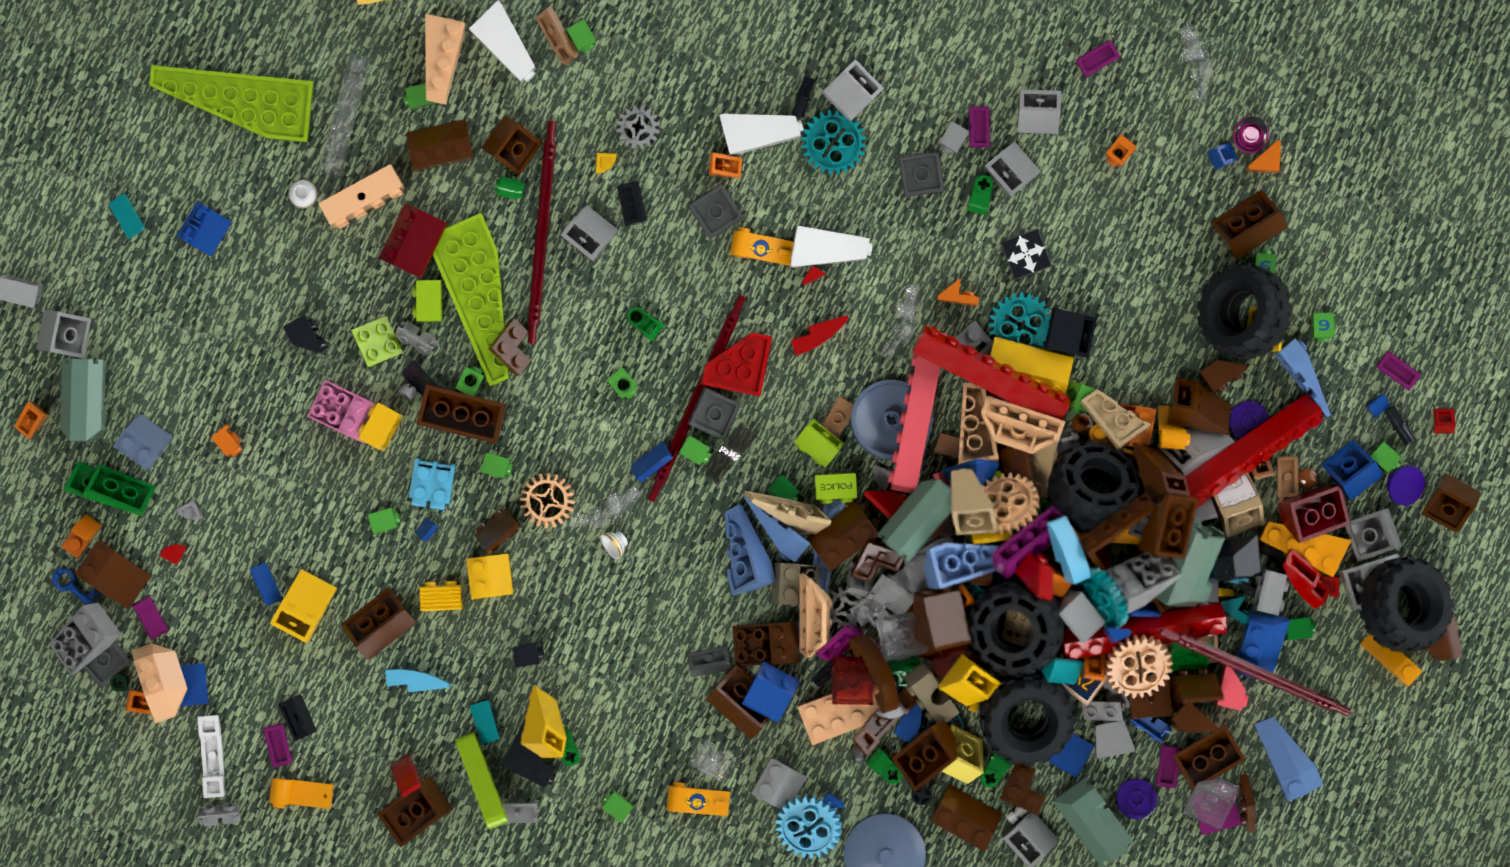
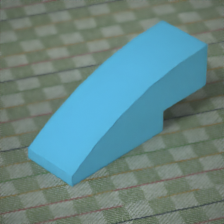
M1062 516L1048 522L1047 526L1055 559L1061 563L1065 582L1077 584L1090 578L1091 574L1084 552L1067 517Z
M406 669L385 670L387 686L407 684L408 692L451 687L449 682L428 673Z

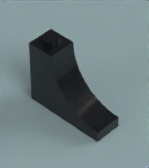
M524 720L501 766L543 788L547 784L551 786L556 777V774L553 773L555 768L521 744V735L526 721Z

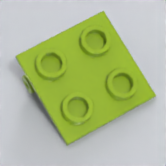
M387 316L351 330L367 368L403 353Z

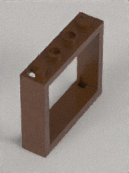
M1144 493L1079 538V543L1096 567L1100 568L1101 572L1144 553V551L1138 550V547L1107 569L1098 559L1095 552L1151 513H1154L1157 507L1148 494Z

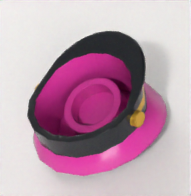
M1259 117L1243 118L1236 124L1233 131L1234 144L1243 153L1252 154L1259 152L1264 148L1269 138L1268 128Z

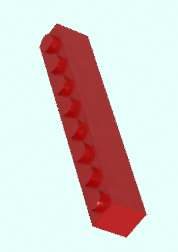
M924 326L913 345V354L1017 406L1060 420L1063 419L1070 407V398L1064 392H1056L1050 389L1046 383H1038L1032 380L1028 374L1019 373L1010 365L1001 364L988 354L983 355L977 352L974 347L970 345L965 346L959 343L956 338L941 334L935 327L929 328Z
M1307 394L1287 406L1185 476L1190 493L1189 497L1199 498L1197 507L1202 506L1206 500L1218 495L1222 489L1230 484H1234L1244 474L1253 471L1257 465L1269 460L1273 454L1285 449L1289 443L1301 438L1311 428L1317 427L1323 421L1321 408Z
M1221 602L1166 611L1161 613L1160 617H1131L1126 620L1127 623L1119 628L1131 630L1132 633L1128 636L1131 641L1134 639V635L1141 639L1142 635L1145 634L1147 640L1150 636H1153L1155 641L1159 639L1161 644L1175 641L1160 635L1159 630L1161 627L1176 633H1184L1192 638H1201L1227 633V619ZM1104 625L1083 644L1070 628L1064 629L1065 634L1061 649L1065 659L1073 660L1114 653L1112 647L1119 648V641L1110 644L1104 631ZM1124 638V639H1122V640H1120V641L1125 644V643H1126V638Z

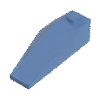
M1292 339L1281 348V351L1276 352L1274 356L1302 391L1321 408L1322 416L1327 418L1330 416V412L1311 360L1306 352L1307 347L1301 340Z
M744 495L743 497L777 549L781 552L780 557L788 563L791 560L795 563L810 543L782 521L753 504Z
M736 505L725 511L726 537L730 539V550H726L727 557H731V569H727V577L732 595L761 589L774 583L776 578L771 560L742 505Z
M944 543L928 548L924 564L928 588L941 589L997 571L993 567L992 553L1001 546Z
M1274 717L1254 724L1286 801L1289 802L1306 795L1323 785L1314 763Z

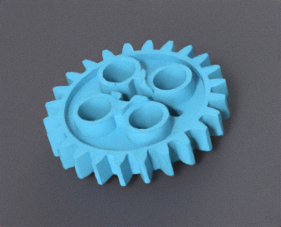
M807 794L804 795L803 799L797 795L795 801L790 798L788 804H783V810L778 812L779 817L775 821L778 825H776L775 830L780 832L777 838H784L781 845L788 844L787 851L794 849L795 856L798 852H801L802 858L809 854L810 859H812L816 853L820 858L822 851L827 855L829 848L834 849L835 843L839 842L838 836L842 832L839 829L842 826V822L838 821L840 814L834 815L836 807L830 809L831 802L829 801L824 804V797H821L818 801L815 794L812 796V799H809ZM806 811H813L815 815H808ZM790 821H796L799 825L794 826ZM818 827H824L827 831L822 832ZM803 837H807V838H809L811 841H810V842H806V841H804L802 838H803Z

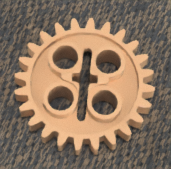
M1001 473L1000 479L993 476L994 481L986 480L987 486L982 487L990 501L995 502L993 506L998 530L1001 535L1004 534L1005 530H1008L1010 535L1012 534V529H1016L1019 532V526L1026 527V521H1033L1031 515H1038L1036 509L1040 508L1038 491L1032 481L1028 482L1027 477L1021 479L1020 474H1017L1015 478H1013L1012 473H1009L1008 477Z
M1145 634L1142 635L1141 639L1134 635L1132 641L1126 637L1125 644L1119 641V648L1112 647L1114 654L1108 653L1110 660L1105 661L1107 668H1105L1107 679L1111 683L1112 688H1116L1118 693L1123 691L1125 697L1131 693L1132 697L1135 698L1137 693H1139L1141 698H1143L1145 692L1151 696L1152 689L1158 692V685L1165 686L1163 679H1170L1168 673L1172 672L1170 665L1173 664L1170 658L1171 655L1167 651L1165 644L1162 645L1159 639L1155 641L1153 636H1150L1147 640ZM1137 651H1139V652H1138V658H1139V660H1140V662H1141V663L1139 664V669H1140L1141 678H1142V681H1141V682H1139V674H1138V671H1137V669H1138V661H1137V658H1136V652H1137Z

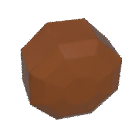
M1084 413L1076 414L1071 423L1073 429L1080 434L1088 433L1093 424L1091 418Z
M1302 469L1298 473V484L1302 488H1311L1317 483V474L1312 469Z

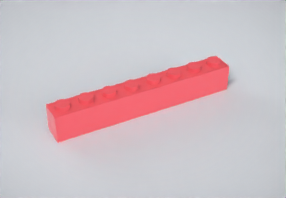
M913 354L911 366H915L914 373L909 374L907 385L911 386L910 393L906 392L903 403L907 405L906 412H902L900 424H903L902 432L898 431L896 438L899 449L898 451L894 450L892 463H896L894 471L890 470L888 482L892 483L891 489L907 493H913L917 488L940 372L939 366Z

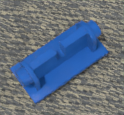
M1130 717L1129 719L1136 728L1143 729L1153 740H1159L1161 743H1164L1166 735H1169L1172 731L1170 724L1160 717L1155 722L1152 721V718L1131 719Z

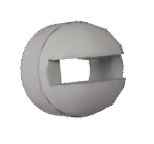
M410 383L404 384L398 390L408 401L415 397L417 391L416 387H412Z

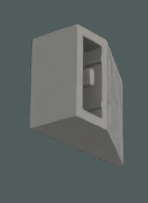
M1184 427L1187 433L1190 434V445L1186 446L1185 450L1160 448L1159 444L1157 446L1184 476H1187L1235 442L1229 435Z
M1146 552L1106 570L1107 577L1111 575L1112 581L1117 582V588L1122 589L1120 593L1126 597L1123 600L1128 604L1125 608L1129 610V613L1148 604L1181 577V573L1168 557L1155 556Z
M1398 553L1339 571L1351 610L1361 608L1359 594L1363 592L1362 584L1367 576H1370L1369 573L1372 569L1387 560L1399 558ZM1401 588L1398 591L1397 597L1405 594Z
M98 602L82 605L49 645L72 676L109 648L121 633Z

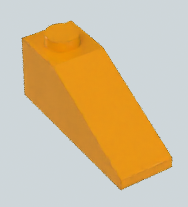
M1368 634L1360 645L1404 686H1410L1422 673V670L1402 652L1390 651V648L1382 647L1373 640L1374 636Z

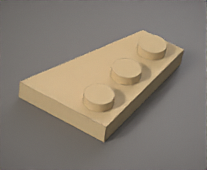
M1098 389L1080 402L1118 450L1151 427L1150 423L1142 421L1135 416L1136 414L1130 410L1127 411L1118 405V402Z
M1060 438L1058 441L1033 454L1029 453L1034 487L1038 491L1039 498H1048V479L1055 460H1057L1058 453L1056 450Z

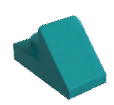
M1246 596L1221 601L1225 614L1245 625L1249 612L1244 609L1239 611L1238 609Z

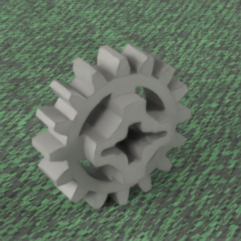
M634 105L631 112L626 108L627 114H620L619 116L622 121L616 122L618 126H621V128L616 130L617 133H622L619 140L625 139V146L627 147L629 144H632L633 150H635L637 145L640 146L641 150H643L644 144L650 147V140L657 141L654 134H660V131L656 129V127L660 126V122H654L657 115L651 116L652 110L644 111V106L637 110ZM637 115L634 120L627 121L631 116ZM645 116L650 120L652 126L646 125L644 122ZM640 119L641 127H643L644 129H640L636 136L635 128H633V126H637ZM625 129L631 131L632 139L626 135ZM650 134L646 139L640 141L641 136Z
M847 586L846 591H843L841 587L838 588L839 593L837 594L832 591V608L830 609V617L832 616L833 618L832 624L837 622L838 629L842 625L845 626L847 624L856 626L857 622L862 625L861 618L868 617L864 614V611L869 610V607L864 606L868 599L862 600L861 595L848 592ZM846 594L853 595L858 600L852 602L848 600ZM839 597L840 605L838 608L833 609L834 603ZM845 602L848 605L856 604V606L850 609L851 613L849 614L846 611L838 612V610L844 607ZM861 607L860 614L855 619L854 612L857 608ZM844 615L847 617L848 622L841 621L836 616Z

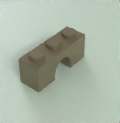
M923 663L903 677L908 684L905 688L912 697L914 695L917 696L915 702L921 710L926 709L928 711L925 715L931 723H939L942 720L947 723L960 713L944 691L931 696L933 691L938 688L939 683Z

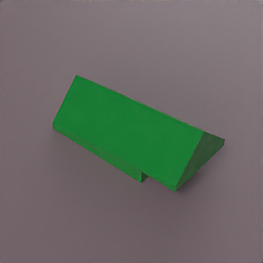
M78 461L63 491L144 516L156 486L102 464H98L97 468Z

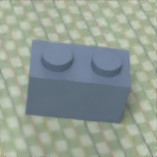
M140 413L123 431L113 446L144 469L151 470L174 437Z

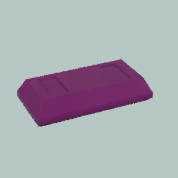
M1109 40L1075 61L1086 78L1120 58V55L1112 41Z
M969 107V148L990 147V107Z
M1387 351L1376 366V368L1408 391L1411 390L1421 376L1420 373L1389 351Z
M150 595L132 604L151 641L169 631Z
M283 723L263 728L272 767L275 768L293 763Z
M1161 746L1156 786L1176 788L1179 769L1172 756L1181 751L1182 748Z

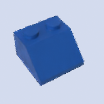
M1354 440L1321 464L1335 484L1341 485L1342 492L1350 500H1353L1383 476L1377 463Z
M763 661L753 677L742 704L778 723L792 699L800 680Z

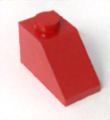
M1028 553L1015 573L1037 597L1051 600L1053 598V568L1049 565L1048 559L1044 555Z

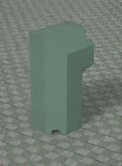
M62 359L60 429L69 441L94 442L106 431V413L104 412L105 360Z
M939 479L922 481L877 536L879 538L885 537L882 541L900 556L903 555L905 557L907 555L905 560L910 562L943 522L951 516V488Z
M1194 520L1185 559L1170 557L1172 563L1181 573V577L1156 596V599L1166 606L1195 607L1198 606L1197 604L1207 602L1213 588L1212 582H1209L1208 578L1225 540V534L1214 526L1208 525L1204 527L1201 526L1202 522Z
M1084 776L1052 801L1099 866L1105 867L1103 862L1112 863L1129 850L1128 844L1133 846L1135 843L1109 807L1105 806V801L1094 786L1090 785L1089 780Z

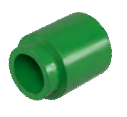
M501 176V179L496 180L494 191L498 192L497 196L515 200L517 198L522 199L525 183L519 179Z

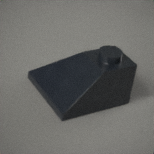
M1258 535L1224 540L1214 563L1216 580L1225 582L1262 576Z

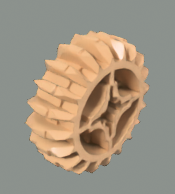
M547 473L546 479L543 478L542 474H539L540 481L532 477L531 480L534 484L531 485L526 482L525 485L530 489L528 491L522 489L521 491L523 494H527L526 498L520 497V501H526V505L520 506L521 509H528L524 516L526 517L531 514L532 517L529 519L531 523L538 519L536 523L538 527L542 521H544V528H548V522H551L552 526L556 527L555 520L557 519L560 524H563L564 522L561 517L564 516L567 519L570 517L565 513L566 510L572 512L574 510L572 507H568L569 503H575V500H569V496H573L574 492L567 493L566 491L571 488V485L568 484L564 487L563 484L566 481L564 478L557 482L559 478L557 474H555L553 480H551L550 473ZM550 483L546 493L538 494L533 492L538 486ZM556 486L560 488L564 495V503L554 498ZM550 494L552 496L551 499L557 505L548 504L545 507L543 505L544 502L538 496L547 497ZM531 498L538 500L541 504L539 515L534 512L531 506ZM550 507L562 509L557 515L544 518Z

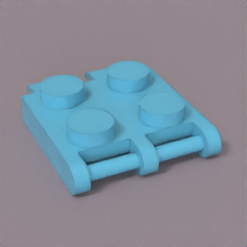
M415 458L409 498H413L412 506L426 508L427 501H431V509L444 511L445 504H450L456 464L447 465L438 463L435 460L428 462ZM419 464L432 466V468L421 467ZM437 467L446 468V469H451V470H450V471L440 470V469H437Z

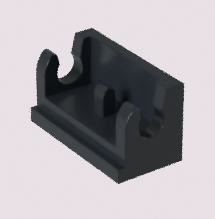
M639 181L619 185L617 189L625 227L646 223L647 219Z

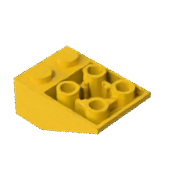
M301 569L270 624L308 643L330 604L337 587Z
M533 685L529 697L528 711L525 716V726L521 735V744L542 758H563L567 738L557 700L536 685Z

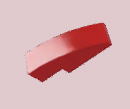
M848 315L808 326L810 335L791 340L795 357L819 347L832 338L848 321Z
M1291 548L1283 562L1285 572L1301 597L1313 609H1316L1325 604L1331 589L1319 579L1321 573Z
M408 754L391 764L392 774L403 798L421 787V778L417 773V767Z

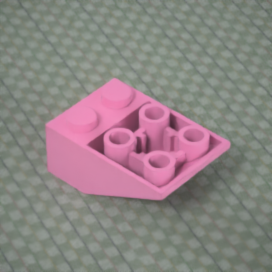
M324 380L307 417L366 444V442L358 439L360 436L358 431L363 423L368 422L370 418L368 413L371 407L377 404Z

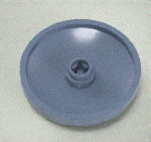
M900 380L876 382L864 389L854 403L851 413L853 435L858 444L867 453L876 458L892 461L894 450L898 451L899 449L896 438L898 431L902 432L903 424H900L902 412H906L907 405L903 404L906 392L910 393L911 388L910 385H907V382ZM931 413V418H930V423H929V428H928V433H927L926 442H927V440H928V438H929V436H930L931 430H932V425H933V414H932V413Z
M882 813L863 819L852 829L845 843L844 861L846 867L925 866L926 849L919 831L908 820L894 814Z

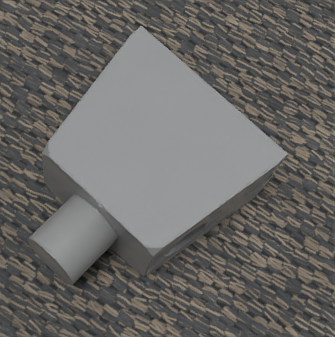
M1102 720L1103 723L1094 725L1095 758L1099 759L1135 752L1124 720Z

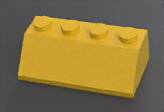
M994 337L990 356L997 362L1008 364L1015 371L1028 374L1032 380L1038 383L1044 382L1049 385L1050 389L1066 394L1074 356Z

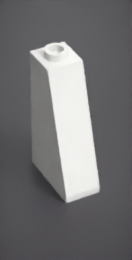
M497 1L469 30L521 83L524 80L528 82L535 75L534 70L536 68L502 4Z
M719 115L730 156L801 138L800 133L803 132L801 120L797 121L796 116Z
M797 226L790 267L797 268L865 260L867 255L871 256L873 244L869 243L870 238Z

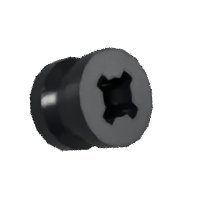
M924 785L915 792L912 789L911 797L916 804L925 805L931 800L932 792L927 785Z

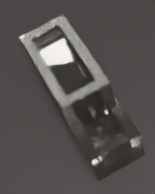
M741 423L702 470L718 483L757 436Z

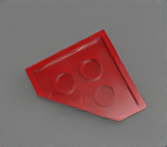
M753 332L746 335L704 364L700 385L761 396L772 336Z

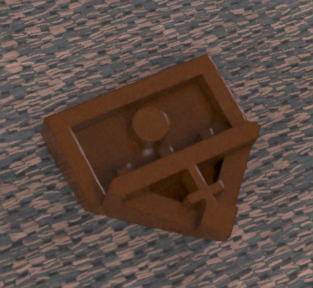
M1452 617L1451 623L1446 626L1447 632L1430 648L1424 649L1432 655L1433 659L1445 661L1463 657L1456 617Z

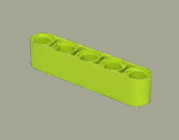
M473 731L456 738L457 748L488 829L490 830L507 823L506 812L475 732Z

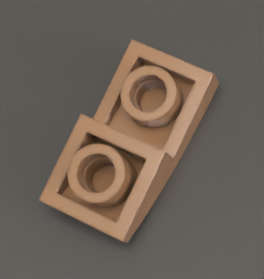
M941 433L934 450L935 454L955 459L958 462L960 438Z

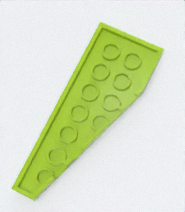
M151 65L149 86L267 139L308 143L314 88L313 81Z
M480 213L445 228L433 253V257L491 387L509 379V371L488 349L505 325L498 250L484 217Z

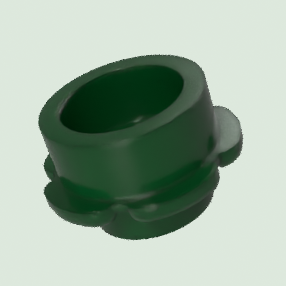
M119 672L110 680L111 688L115 692L126 691L129 687L128 684H130L129 677L125 676L123 672Z

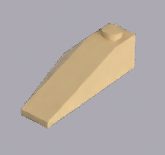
M744 491V495L753 504L790 526L798 534L807 535L808 533L815 535L831 524V520L815 504Z

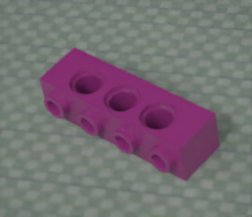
M1052 505L992 553L993 567L1006 579L1010 578L1015 574V571L1028 553L1037 555L1052 544L1047 523L1065 515Z

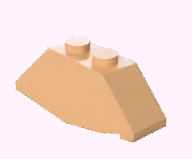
M987 396L981 410V416L993 441L1031 454L1058 441L1066 422Z
M804 573L799 574V652L806 658H811L826 644L830 636V629L832 628L830 617L832 600L813 580Z
M153 643L132 650L138 677L155 723L175 717L188 689L176 652Z

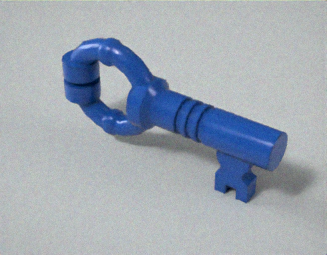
M57 568L52 573V583L56 589L71 591L85 605L95 603L93 602L94 597H97L100 593H95L96 589L93 588L90 594H84L76 586V577L72 570ZM64 573H67L71 581L66 586H61L57 580Z

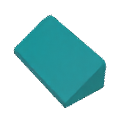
M125 193L108 204L128 239L146 230Z
M1054 658L1042 669V672L1049 683L1074 685L1078 680L1084 662L1081 660Z
M486 700L470 705L481 745L501 739L490 701Z

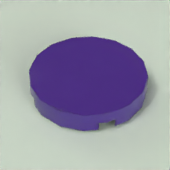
M1241 402L1233 407L1230 412L1229 429L1235 437L1241 439L1269 419L1268 413L1257 402Z
M1405 464L1400 468L1394 469L1388 477L1386 484L1389 498L1399 505L1407 506L1413 504L1423 493L1425 486L1424 476L1419 469L1411 465Z
M1129 779L1122 783L1117 790V807L1128 818H1145L1156 807V791L1150 783L1143 779Z

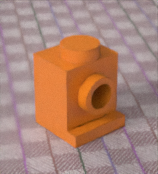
M1120 135L1106 152V162L1114 168L1117 165L1121 167L1137 146L1123 135ZM1116 150L1122 151L1121 157L1115 155Z
M225 425L211 438L225 456L229 457L232 455L235 457L243 449L239 444L241 439L234 431L232 433L229 432L232 429L230 425Z

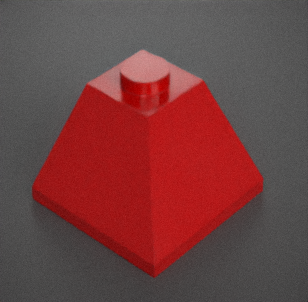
M866 491L863 494L888 520L893 517L908 499L901 491L898 494L895 491Z

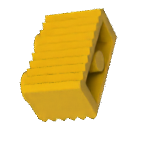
M445 581V586H437L436 582H424V586L419 587L420 611L463 609L462 585H457V581Z

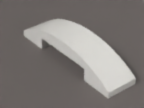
M219 715L198 716L203 767L204 798L224 797V760Z

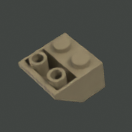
M773 563L776 581L772 583L771 604L799 605V574L804 573L819 586L820 565Z

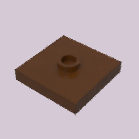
M1163 679L1165 686H1157L1158 692L1152 689L1151 696L1145 692L1143 698H1141L1139 693L1133 698L1131 693H1129L1131 719L1173 716L1169 679Z

